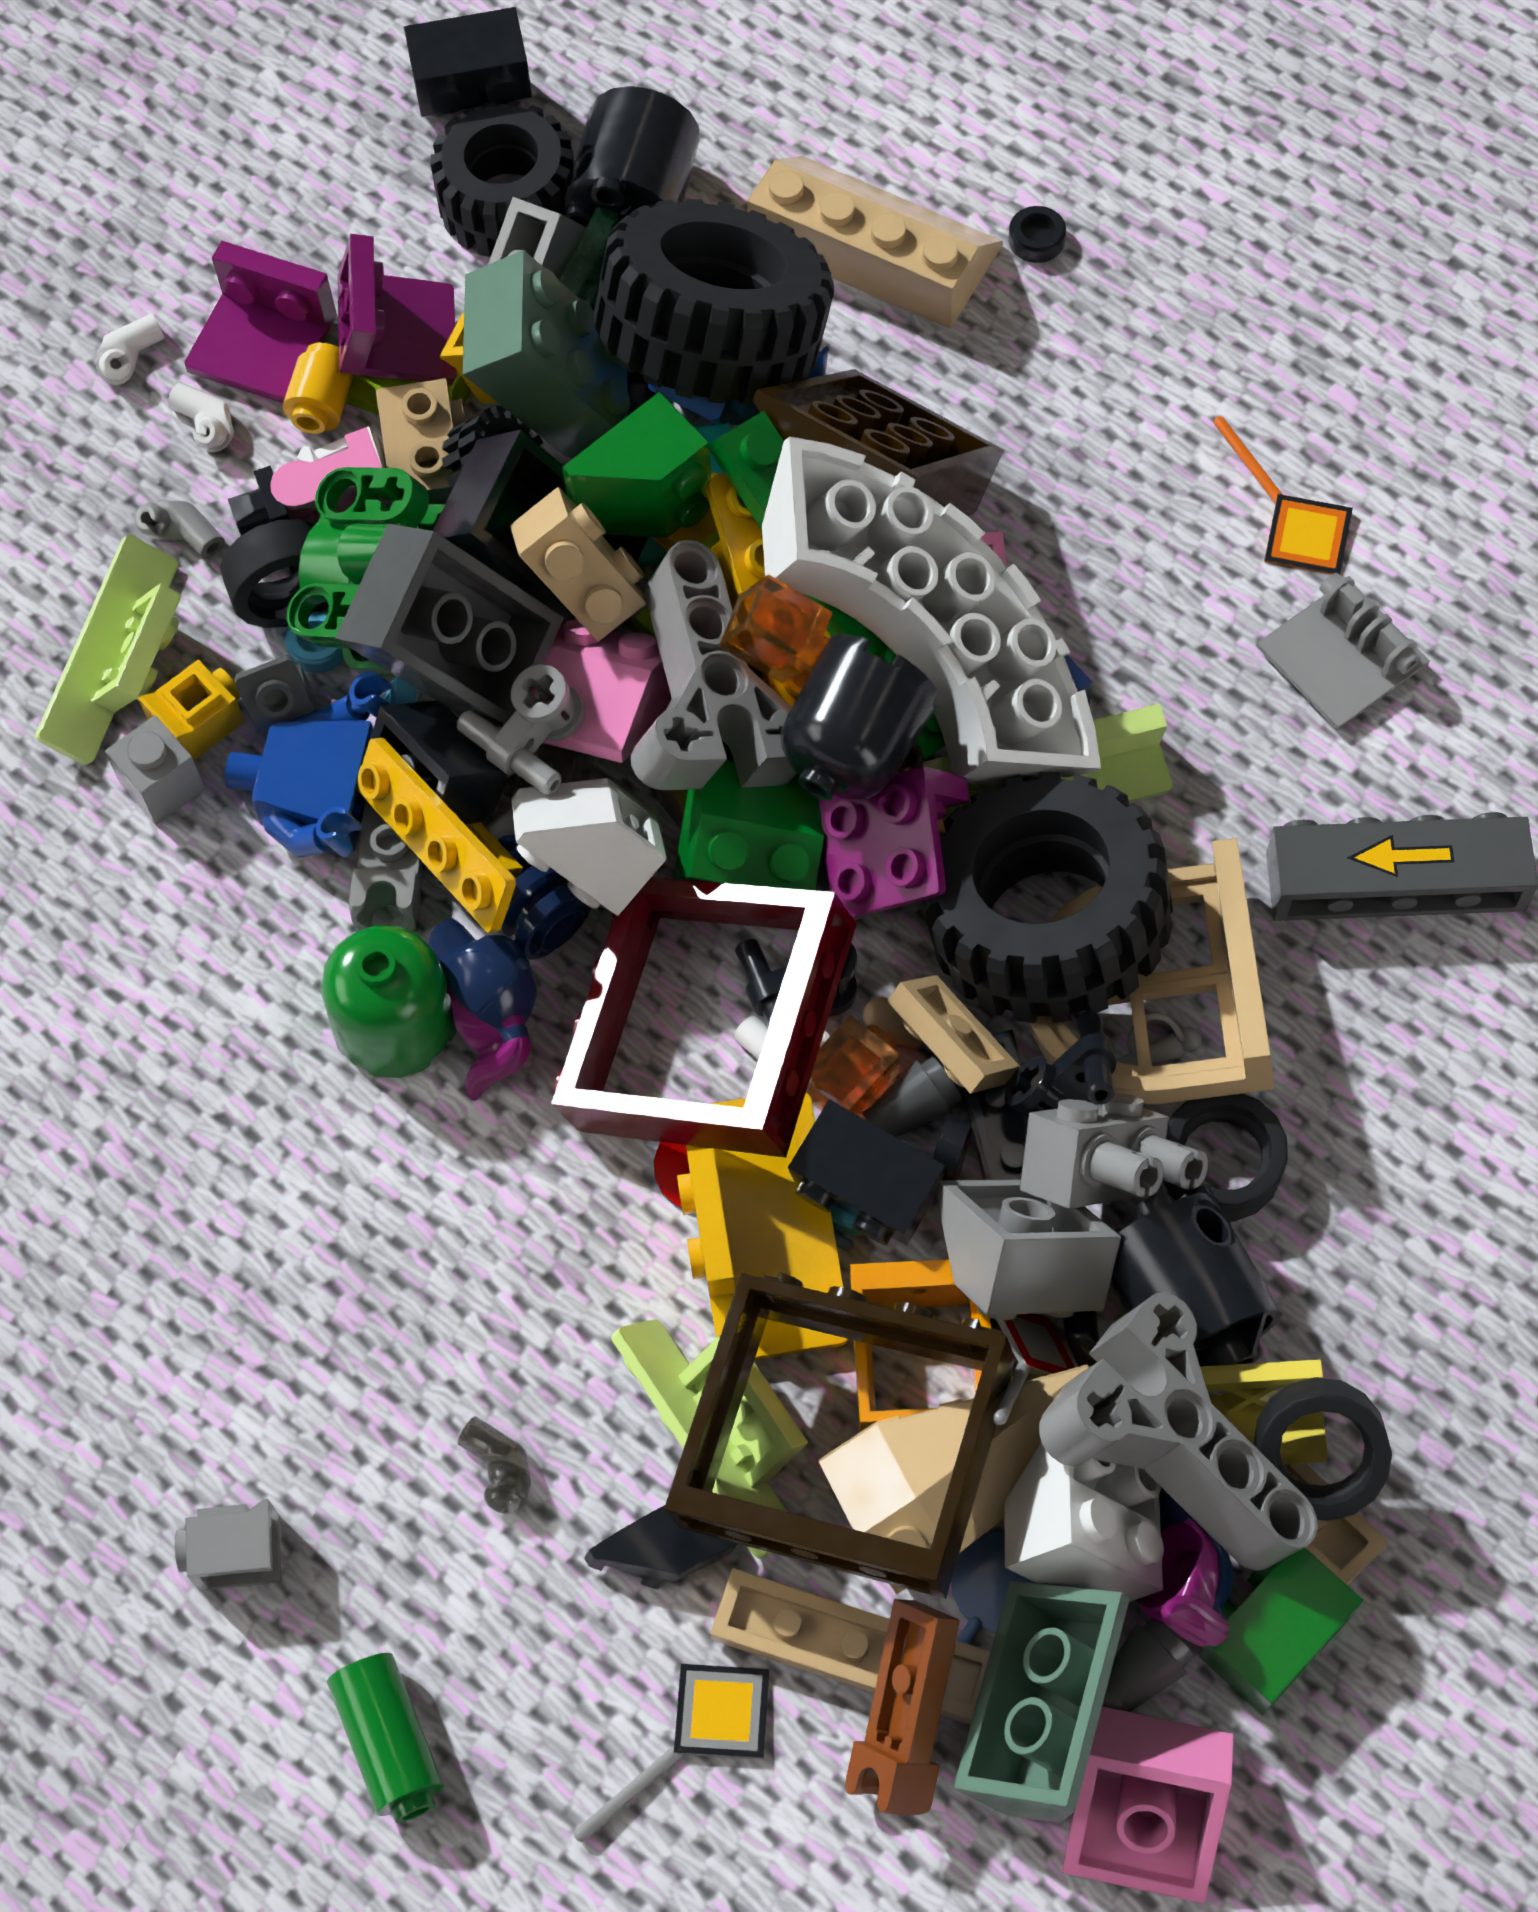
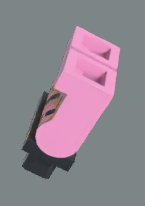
M367 427L344 435L348 446L346 450L312 462L302 460L291 461L279 467L274 474L271 465L253 471L259 489L228 499L240 535L242 536L257 526L277 520L300 519L316 524L320 517L315 504L316 491L320 482L328 473L343 467L382 468ZM356 486L347 488L340 495L337 502L338 513L344 512L354 503L357 496ZM380 496L378 498L379 501L389 508L391 507L393 500H385ZM299 566L288 567L291 575L299 571Z

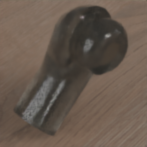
M474 1416L462 1430L457 1444L487 1463L490 1485L484 1492L486 1504L491 1509L502 1514L515 1512L520 1505L521 1499L527 1498L532 1485L526 1451L518 1442L479 1417Z

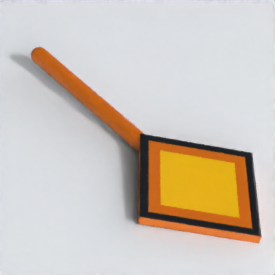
M1222 416L1216 417L1214 419L1216 428L1275 503L1264 562L1327 574L1337 572L1340 575L1353 508L1283 495L1225 418Z

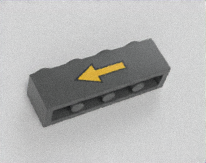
M1499 812L1483 813L1472 819L1445 820L1438 815H1422L1409 821L1381 822L1377 818L1361 817L1350 820L1346 824L1321 825L1312 820H1295L1283 826L1273 827L1266 851L1273 921L1527 911L1538 887L1529 818L1507 817V815Z

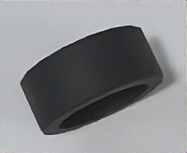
M291 519L277 520L260 525L238 537L225 551L220 565L221 575L234 612L244 622L262 628L289 626L286 619L287 608L291 598L300 590L299 571L287 578L274 582H258L275 571L291 566H299L302 547L308 532L315 526V523ZM328 601L318 604L312 612H322L329 606Z
M1244 1093L1186 1101L1172 1114L1169 1120L1167 1140L1185 1145L1190 1134L1199 1126L1209 1122H1229L1244 1128L1256 1139L1261 1149L1262 1161L1257 1177L1247 1186L1236 1190L1209 1187L1229 1222H1235L1257 1214L1273 1199L1288 1162L1287 1136L1278 1117L1259 1099ZM1163 1181L1169 1195L1174 1200H1178L1184 1194L1193 1190L1190 1187L1189 1189H1183Z
M1314 1377L1291 1383L1269 1399L1257 1419L1253 1445L1305 1495L1314 1508L1317 1520L1332 1521L1355 1515L1375 1501L1389 1479L1392 1450L1381 1413L1364 1392L1342 1380ZM1320 1411L1339 1413L1350 1419L1361 1432L1364 1442L1363 1458L1357 1470L1340 1482L1324 1486L1302 1483L1293 1478L1283 1465L1280 1454L1282 1436L1288 1426L1304 1415Z

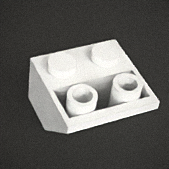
M609 778L561 783L559 788L549 795L543 794L535 787L519 788L511 797L516 843L519 844L517 850L520 855L540 871L547 872L551 867L569 881L567 885L571 892L591 908L597 909L601 904L618 916L667 859L657 814Z
M1041 1442L1004 1502L1005 1568L1038 1584L1123 1592L1130 1597L1129 1602L1162 1591V1557L1164 1546L1160 1529L1159 1493L1161 1486L1142 1468L1104 1462L1092 1458L1078 1466L1061 1464L1049 1455Z

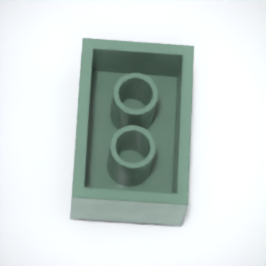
M522 250L465 274L462 375L536 434L540 435V437L565 457L574 458L627 417V412L630 409V397L627 391V370L620 365L617 356H611L604 347L595 328L594 310L591 306L561 283L551 270L544 268L525 250Z

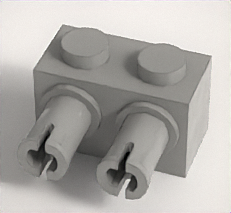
M1114 1093L1113 1099L1102 1105L1082 1100H1061L1058 1102V1109L1029 1113L1020 1191L1071 1209L1158 1194L1162 1181L1183 1189H1189V1187L1194 1189L1201 1185L1206 1177L1208 1158L1206 1153L1201 1150L1167 1140L1169 1116L1143 1108L1144 1101L1139 1097Z

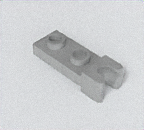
M365 800L356 868H353L349 895V909L352 922L358 930L371 927L374 912L383 905H393L402 913V928L414 932L418 927L421 902L420 887L424 863Z

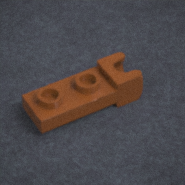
M894 1599L865 1741L853 1742L845 1781V1789L848 1794L878 1795L877 1807L879 1811L896 1815H923L929 1812L932 1806L940 1765L931 1761L936 1732L940 1724V1713L951 1660L955 1652V1641L960 1622L959 1619L916 1600Z

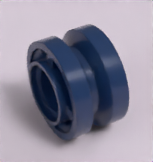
M532 866L516 878V886L500 929L506 936H515L514 941L522 948L526 958L530 960L543 958L565 944L583 925L591 911V907L579 900L568 888L567 884L569 881L551 867L547 872H543Z

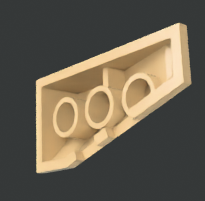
M1088 1364L1024 1382L1006 1423L1003 1425L996 1424L960 1552L1004 1519V1502L1042 1442L1039 1435V1422L1043 1413L1065 1384L1090 1368ZM961 1398L939 1404V1408L902 1418L898 1415L876 1421L819 1459V1464L854 1530L927 1549L931 1548L974 1398L962 1401ZM889 1584L896 1595L906 1589Z

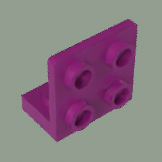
M350 233L338 273L339 372L416 382L446 378L447 385H452L457 377V370L442 360L440 354L455 328L453 285L384 275L383 262L374 261V236Z
M221 240L212 256V261L222 295L184 361L186 370L190 374L283 403L298 357L306 352L309 345L323 343L337 317L327 273Z
M922 766L895 774L881 793L867 799H844L834 796L832 800L827 801L819 798L830 892L836 893L853 919L945 894L946 882L938 820L946 816L945 809L970 802L967 778Z

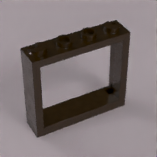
M781 1272L778 1278L764 1275V1278L741 1273L664 1510L676 1525L684 1530L946 1599L996 1424L993 1421V1415L1006 1390L1015 1361V1356L1007 1336L1001 1335L999 1330L981 1326L979 1319L963 1318L960 1325L934 1319L935 1315L930 1310L912 1303L897 1302L892 1309L868 1303L869 1299L866 1296L844 1287L833 1286L829 1288L828 1293L804 1288L800 1280ZM767 1319L982 1371L930 1549L712 1492Z

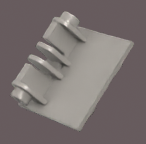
M1336 572L1326 578L1321 584L1319 590L1324 594L1321 598L1257 642L1256 647L1339 730L1427 666L1430 660L1417 648V643L1413 639H1408L1392 623V618L1388 614H1383L1379 610L1380 606L1375 601H1370L1355 586V581L1350 576L1342 578Z

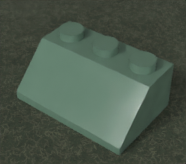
M1018 1581L1009 1582L955 1779L954 1789L1003 1814L1060 1824L1075 1812L1130 1600L1128 1595L1116 1591Z

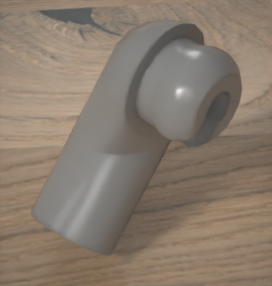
M148 502L140 506L135 514V524L141 533L159 541L186 540L203 559H209L224 547L225 539L189 502Z

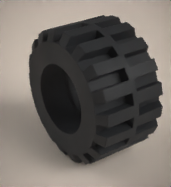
M496 101L484 103L485 108L478 111L471 107L462 112V120L451 119L444 126L445 135L437 136L433 144L435 154L431 155L430 166L440 218H443L444 227L450 236L457 234L460 245L469 249L475 243L478 254L490 257L512 197L554 211L563 216L566 209L565 196L575 164L570 137L567 131H561V124L553 115L544 118L543 109L534 105L524 109L519 101H508L507 106H497ZM513 173L524 175L519 180L505 184L485 182L501 174Z

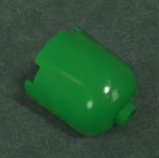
M374 925L355 931L335 946L324 965L321 994L338 1050L353 1064L366 1069L368 1074L375 1077L402 1078L424 1071L430 1066V1061L443 1051L447 1042L452 1041L456 1034L451 1000L447 993V981L438 955L418 934L400 926Z

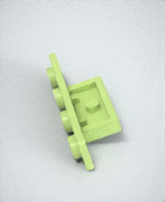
M132 534L127 535L121 540L36 731L35 738L37 741L86 766L94 761L114 713L134 700L139 701L138 698L149 693L158 673L157 669L151 667L158 650L162 651L168 646L179 626L180 620L173 615L182 595L169 588L178 568L177 560Z
M653 1319L620 1327L611 1336L613 1343L623 1356L624 1363L629 1372L638 1379L659 1411L663 1424L674 1434L684 1449L720 1336H717L689 1364L659 1320ZM753 1363L712 1492L787 1512L768 1484V1481L808 1444V1441L755 1363ZM748 1547L753 1556L758 1559L775 1554Z

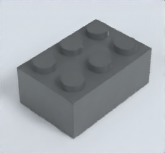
M387 524L335 639L459 715L465 711L474 710L494 726L503 727L516 711L511 700V689L515 679L528 667L544 663L564 617L436 532Z

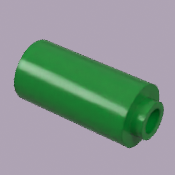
M380 1653L368 1656L332 1674L328 1678L327 1684L376 1814L378 1816L392 1814L396 1823H403L432 1810L436 1806L433 1796L439 1793L444 1788V1785L393 1654Z

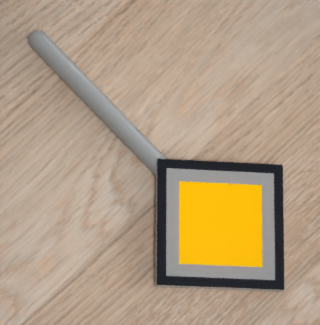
M681 1664L674 1745L578 1827L574 1833L575 1839L579 1842L586 1841L683 1755L764 1760L769 1669Z

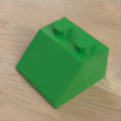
M660 392L562 467L567 497L576 507L584 503L595 514L606 531L603 535L667 538L681 526L688 528L699 522L710 508L705 490L707 482L711 479L709 442Z
M726 760L702 789H688L673 879L815 891L824 840L819 798L813 796L798 783L799 774L787 784L780 786L741 788L735 762Z

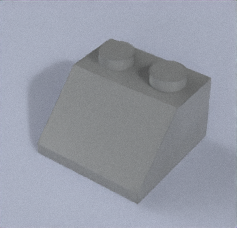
M1021 1180L938 1181L936 1197L953 1282L977 1305V1309L982 1314L994 1319L1011 1320L1017 1314L1044 1313L1053 1317L1068 1318L1073 1316L1075 1312L1103 1311L1121 1236L1085 1206L1068 1209L1020 1191Z

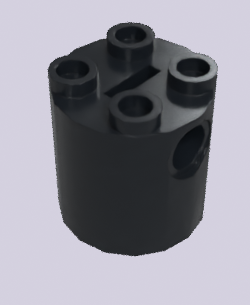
M627 86L612 88L597 96L590 108L566 192L564 216L592 230L590 239L607 246V241L611 236L613 228L635 209L644 205L652 208L658 201L665 200L683 203L700 141L699 125L691 112L676 99L654 89Z
M1209 1185L1197 1187L1175 1201L1172 1200L1168 1192H1161L1139 1203L1132 1211L1136 1221L1126 1228L1114 1229L1121 1236L1110 1283L1126 1312H1130L1156 1293L1166 1292L1173 1294L1186 1303L1197 1323V1336L1193 1345L1200 1367L1255 1363L1260 1357L1256 1351L1260 1337L1274 1327L1283 1314Z

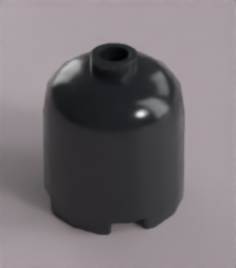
M839 634L830 637L792 706L780 733L781 748L791 767L800 775L798 779L800 786L813 796L827 801L832 800L834 796L859 800L881 793L899 769L937 708V705L932 703L938 695V690L921 670L901 655H896L894 661L890 664L880 657L866 652L871 641L860 636Z

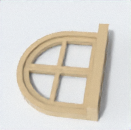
M1237 838L1211 841L1214 863L1168 869L1172 906L1204 901L1213 965L1157 972L1147 977L1139 973V988L1123 1000L1117 995L1107 1000L1108 1005L1131 1002L1138 1066L1116 1061V1069L1112 1074L1114 1093L1139 1097L1143 1099V1104H1163L1274 1089L1271 1054ZM1097 885L1078 895L1064 905L1048 923L1062 920L1079 912L1095 899L1103 887ZM1217 991L1226 1057L1152 1066L1144 1000ZM1037 1016L1036 1023H1029L1039 1049L1051 1063H1054L1078 1041L1065 1022L1053 1023L1051 1016Z

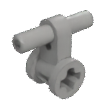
M538 664L528 667L515 679L511 689V700L516 711L501 730L474 710H468L461 714L457 721V729L487 751V760L507 775L516 773L543 794L549 795L559 788L561 775L536 757L534 752L545 739L552 741L563 740L577 732L584 721L585 705L580 695L568 685L564 676L556 668L550 665ZM531 686L537 691L534 696L529 691ZM563 710L568 714L567 719L560 715Z

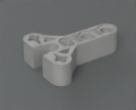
M679 541L671 547L645 585V598L672 700L666 711L658 716L635 745L631 754V766L635 775L644 784L653 789H702L727 760L722 743L723 740L732 752L741 788L787 784L797 775V772L791 767L781 748L780 733L792 706L785 702L748 667L723 573L716 555L707 546L698 541Z
M1166 1292L1156 1293L1107 1329L1089 1353L1097 1363L1065 1384L1052 1401L1039 1422V1435L1042 1444L1052 1458L1068 1466L1082 1465L1092 1458L1144 1469L1238 1563L1247 1569L1255 1571L1267 1569L1305 1548L1315 1539L1318 1525L1314 1508L1305 1495L1211 1404L1193 1345L1197 1336V1323L1194 1315L1186 1303L1177 1296Z

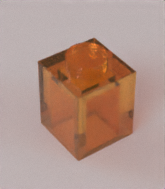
M768 574L740 593L719 647L783 684L805 670H813L829 641L824 634L833 612Z
M850 1015L819 1048L806 1090L811 1097L812 1103L820 1110H823L830 1099L862 1118L861 1112L873 1105L899 1078L900 1054L897 1052L898 1047L896 1043L878 1026L870 1024L866 1028Z

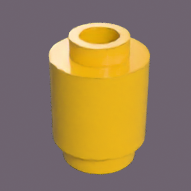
M313 343L297 359L283 402V411L292 424L303 432L320 434L337 428L340 423L354 374L339 372V347L328 343Z

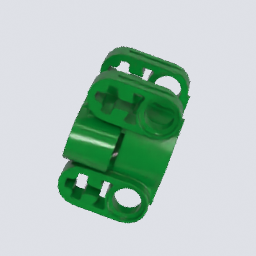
M371 467L338 468L323 478L316 491L315 504L320 517L319 521L308 532L302 547L298 572L300 590L291 598L287 608L286 619L289 628L306 641L320 647L343 648L342 654L345 662L358 673L372 671L384 679L394 680L396 677L394 674L371 660L361 661L358 652L336 640L335 637L387 524L432 531L445 504H429V494L426 487L402 469ZM356 486L357 496L354 503L344 512L338 513L337 502L340 495L347 488ZM380 496L385 500L396 501H393L391 507L389 508L387 505L379 501L378 498ZM328 601L329 610L326 619L318 627L310 629L308 623L312 610L321 602Z

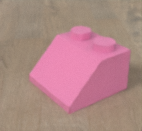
M577 619L567 621L560 626L543 664L556 668L564 676L568 685L580 695L585 705V717L581 727L572 736L558 741L545 739L542 743L620 763L630 756L635 745L658 716L666 711L672 700L656 639L646 633L634 632L623 634L611 631L597 642ZM532 688L530 693L534 696L537 691ZM563 710L560 715L567 719L568 714Z
M1102 1706L1075 1812L1071 1814L1062 1873L1205 1904L1232 1785L1234 1734Z

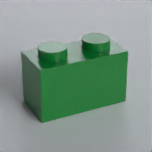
M1306 1548L1297 1551L1267 1569L1253 1571L1247 1579V1582L1255 1588L1250 1596L1239 1608L1230 1600L1222 1608L1226 1620L1230 1623L1228 1638L1217 1647H1204L1199 1656L1201 1660L1262 1716L1349 1621L1364 1601Z

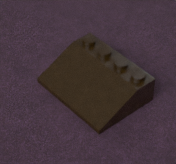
M856 369L758 389L753 399L759 411H765L784 441L790 436L828 443L866 455L865 463L894 476L900 472L907 474L916 480L913 487L933 498L943 507L951 503L967 516L973 515L977 511L1004 452V449Z

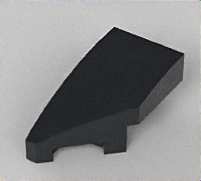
M664 1505L589 1549L584 1559L591 1568L602 1571L604 1566H608L642 1578L641 1585L658 1590L665 1579L676 1582L728 1556L738 1544L679 1528L664 1510Z

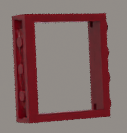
M651 877L618 916L614 913L611 915L612 925L603 952L598 956L593 966V982L583 1011L577 1015L574 1022L573 1041L565 1065L555 1078L554 1097L551 1104L576 1130L586 1133L786 1158L857 923L835 892ZM660 918L799 930L744 1108L603 1092Z

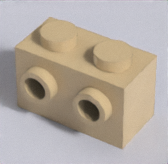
M446 378L375 389L387 468L402 469L423 484L429 494V504H446L453 487L450 488L446 478L453 475L452 469L443 468L442 458L449 454L442 450L443 442L449 439L447 436L448 432L466 421L462 399L451 400Z
M559 487L510 525L518 555L597 642L647 604L639 584V580L644 577V573L634 558L623 547L615 551L602 536L606 531L595 514L584 503L576 507Z

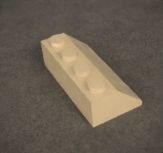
M804 156L774 160L747 200L748 212L752 209L765 214L767 220L776 224L783 222L794 229L797 237H806L814 244L817 253L822 254L827 262L833 279L949 329L952 328L1003 245V241Z

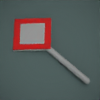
M1027 1313L1017 1314L1011 1320L996 1319L1004 1335L1007 1336L1012 1351L1019 1362L994 1412L993 1421L997 1425L1006 1423L1029 1372L1039 1376H1046L1075 1368L1049 1318Z

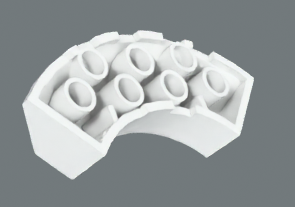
M789 436L783 443L762 523L766 586L808 595L838 608L875 633L896 655H901L921 670L938 690V695L932 704L937 705L934 714L943 734L951 773L967 778V784L1005 787V779L1022 775L1023 781L1040 779V772H1059L1061 778H1065L1075 774L1095 773L1100 770L1101 764L1096 730L1085 689L1080 692L1077 691L1064 658L1070 651L1063 637L1055 639V635L1036 607L1041 602V599L1014 563L1009 567L1004 564L998 555L981 539L985 532L971 518L951 503L943 507L933 498L913 487L916 480L907 474L900 472L894 476L865 463L866 455L828 443Z

